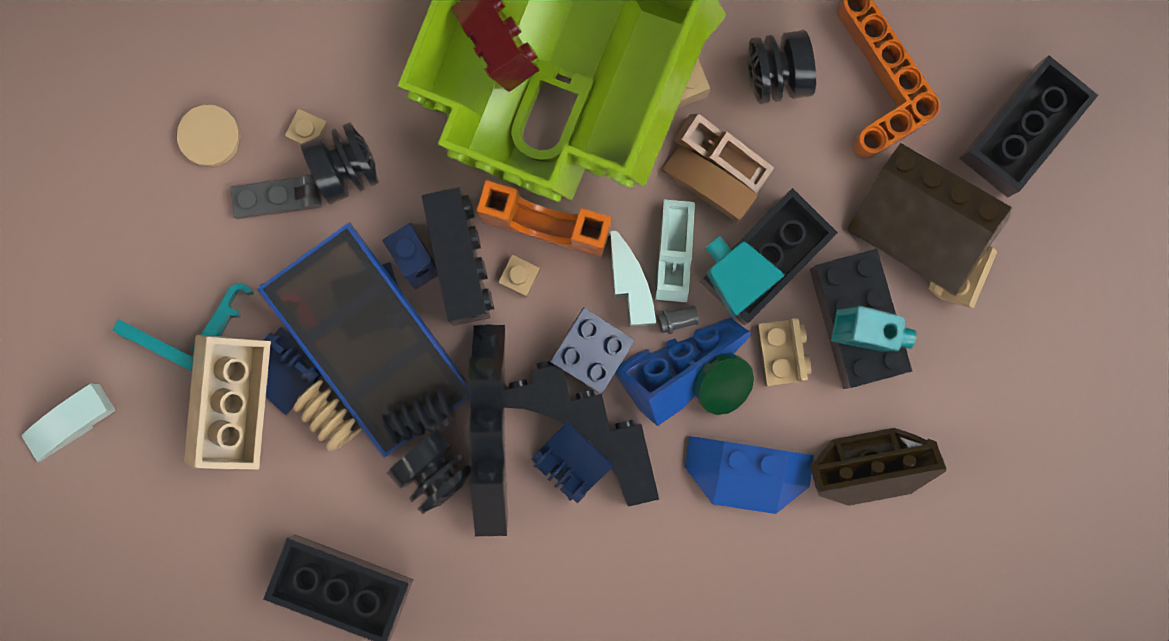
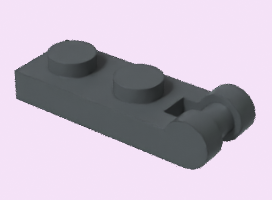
M312 174L297 178L231 187L234 217L237 219L322 207L321 196L317 195V184ZM304 188L305 197L298 199L297 189Z

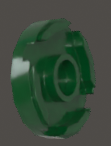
M733 353L720 354L715 357L717 360L711 364L707 362L701 368L695 381L694 393L695 397L698 398V403L707 412L715 415L728 414L738 409L747 400L753 388L754 374L752 367L742 357Z

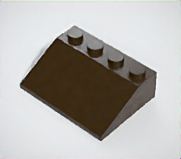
M900 143L880 171L847 229L956 296L1009 220L1012 207Z

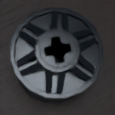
M806 30L783 33L780 48H778L776 40L772 35L765 37L764 44L760 37L750 39L748 73L751 86L754 89L755 97L759 104L768 103L770 95L775 102L781 101L784 86L792 99L814 95L816 90V66L813 47Z
M351 122L343 125L347 136L346 140H343L336 128L331 131L334 145L331 147L328 146L321 136L301 144L302 153L323 197L330 205L349 197L346 184L349 180H352L360 191L364 190L365 187L360 176L362 174L366 176L371 186L379 183L376 174V163L363 136L356 131Z
M436 429L420 441L387 472L400 489L413 482L418 486L409 498L411 502H414L423 494L428 498L417 508L422 515L428 510L441 506L464 486L463 484L471 474V466L469 464L458 473L454 470V467L463 459L461 454L448 461L443 457L452 444L439 429Z

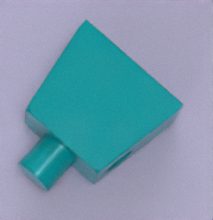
M719 236L705 248L717 262L706 274L733 318L784 276L780 270L745 241L734 250H731Z
M853 307L837 310L831 341L882 352L899 351L901 347L913 348L917 334L915 330L905 328L906 321L903 317L864 307Z

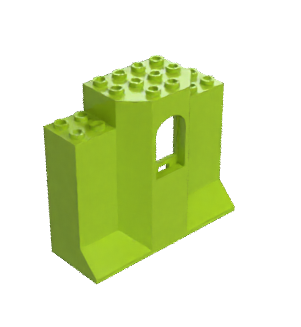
M432 0L398 87L408 92L406 98L419 103L420 106L431 111L445 113L449 117L438 145L448 149L447 156L472 168L481 169L509 184L518 185L527 191L539 196L543 195L557 202H560L561 198L573 200L585 170L600 177H604L606 172L605 176L633 189L634 184L645 187L704 42L724 20L726 12L718 0H503L506 5L502 10L507 18L512 16L520 27L522 33L518 36L523 44L528 42L538 56L534 61L540 69L536 74L508 92L488 76L485 68L488 67L482 56L479 58L473 49L475 47L474 43L465 34L451 9L461 0ZM558 75L571 80V82L568 84L555 78ZM543 82L578 95L559 142L549 150L534 149L523 138L524 128Z

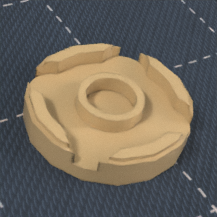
M203 104L192 108L182 117L177 127V142L180 151L191 162L201 166L217 167L227 163L235 156L238 150L239 139L241 140V131L237 120L227 110L217 105Z

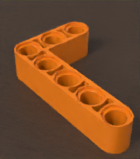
M842 0L838 6L839 18L898 106L865 127L853 142L855 153L861 158L870 159L931 121L939 113L940 101L874 0ZM854 1L858 3L861 11L851 10L848 2ZM865 27L874 28L877 31L878 37L868 36L865 32ZM882 53H890L894 57V63H887L883 59ZM899 78L908 79L911 83V89H904L899 83ZM917 103L924 104L927 107L928 116L921 115L917 111ZM890 120H898L902 124L903 131H894L890 126ZM864 136L873 137L877 142V147L875 149L867 147L864 143Z

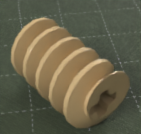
M319 380L299 396L293 410L296 413L305 410L301 419L303 422L313 420L310 425L311 432L322 429L318 440L323 442L330 439L326 446L329 452L344 446L362 428L354 431L351 430L355 419L343 420L347 412L346 408L337 412L334 410L339 400L335 399L328 402L326 399L331 391L328 389L319 392L318 389L323 383L322 380Z

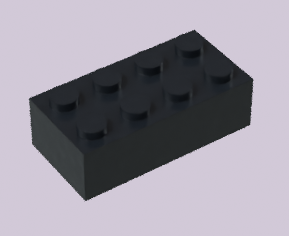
M1049 55L1033 68L959 159L1008 198L1021 191L1098 97V94Z
M460 187L421 195L448 322L453 326L491 318L489 311L495 309L489 288L484 289L483 280L488 279L485 262L482 257L477 256L476 249H481V242L475 225L471 226L470 219L475 218L469 195H463Z
M793 188L731 249L734 250L745 241L784 275L735 316L744 326L838 233ZM706 274L700 283L724 305Z
M878 249L821 263L809 269L843 389L854 388L913 372L907 350L904 347H901L899 351L882 352L831 341L836 312L839 309L864 307L896 315Z
M295 534L286 539L263 600L371 641H390L414 579Z

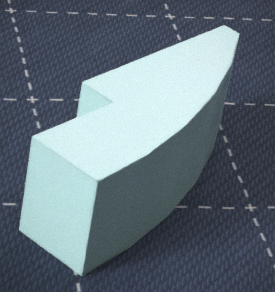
M663 201L655 300L687 302L692 260L695 202Z
M610 231L615 297L627 296L630 327L655 325L654 304L641 266L617 231Z
M90 383L44 415L21 436L36 461L41 462L93 429L94 424L116 410L101 385Z

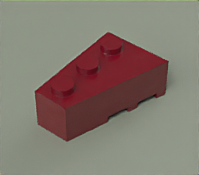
M461 0L451 9L465 34L474 43L475 47L473 49L479 58L482 56L488 67L485 68V71L490 78L510 92L540 71L534 61L538 58L536 52L528 42L523 44L518 35L522 31L513 17L507 18L502 10L506 7L503 0Z

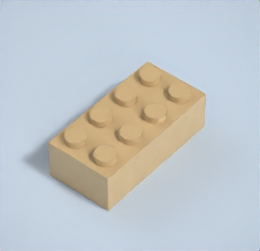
M207 335L195 336L184 456L185 464L193 468L259 470L271 341Z

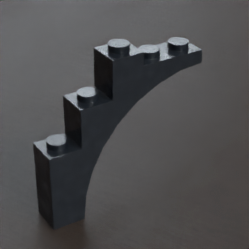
M474 325L468 386L471 407L469 437L472 458L470 489L475 537L507 536L505 325Z
M550 360L537 363V370L531 371L533 384L528 385L527 379L508 383L509 389L505 390V408L526 409L549 415L563 423L568 421L614 465L612 470L619 480L628 507L659 500L642 424L635 425L632 419L615 423L616 430L610 431L602 394L595 395L594 389L576 393L577 400L571 401L564 370L551 363Z

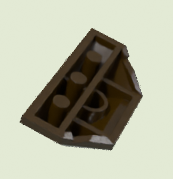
M897 428L833 439L810 465L818 496L848 506L912 494L946 472L947 469L936 441L931 439L925 440L915 434Z

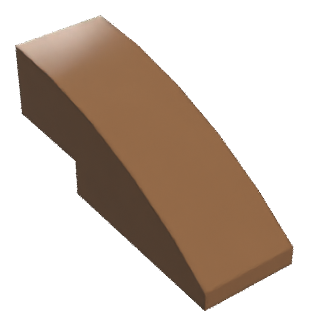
M699 113L690 114L673 139L679 145L724 170L757 194L774 169L772 165L729 132H722Z
M681 145L661 170L708 206L715 207L736 224L759 196L724 170Z

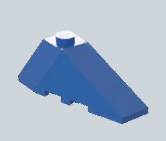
M730 317L696 330L691 338L677 342L676 338L667 341V347L650 353L649 349L638 352L620 364L615 375L639 411L655 425L659 426L682 410L695 396V381L701 368L707 362L711 364L717 360L715 357L720 354H734L751 336L750 331Z

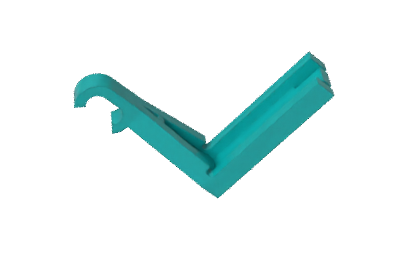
M242 283L232 285L201 335L221 337L231 316L235 318L241 317L238 310L231 308L237 293L243 291L249 296L254 294L253 291ZM118 319L112 331L124 339L131 340L192 372L194 355L189 356Z

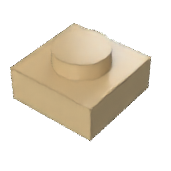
M298 108L285 137L301 145L315 137H322L328 123Z
M512 255L498 283L527 297L541 269Z

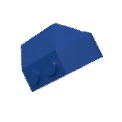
M689 436L685 469L714 505L777 514L810 487L812 474L810 465L813 463L814 455Z

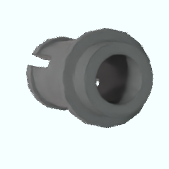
M694 305L671 312L663 310V314L657 315L662 333L672 334L673 330L699 325V317Z

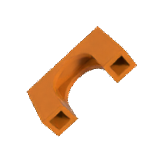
M488 180L485 182L477 208V213L484 224L602 258L612 222V217L583 208H580L579 214H570L534 204L520 197L518 189Z

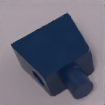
M411 223L382 240L402 274L415 290L438 277L436 263ZM426 269V270H425L424 272H422L421 274L416 275L418 272H420V271Z

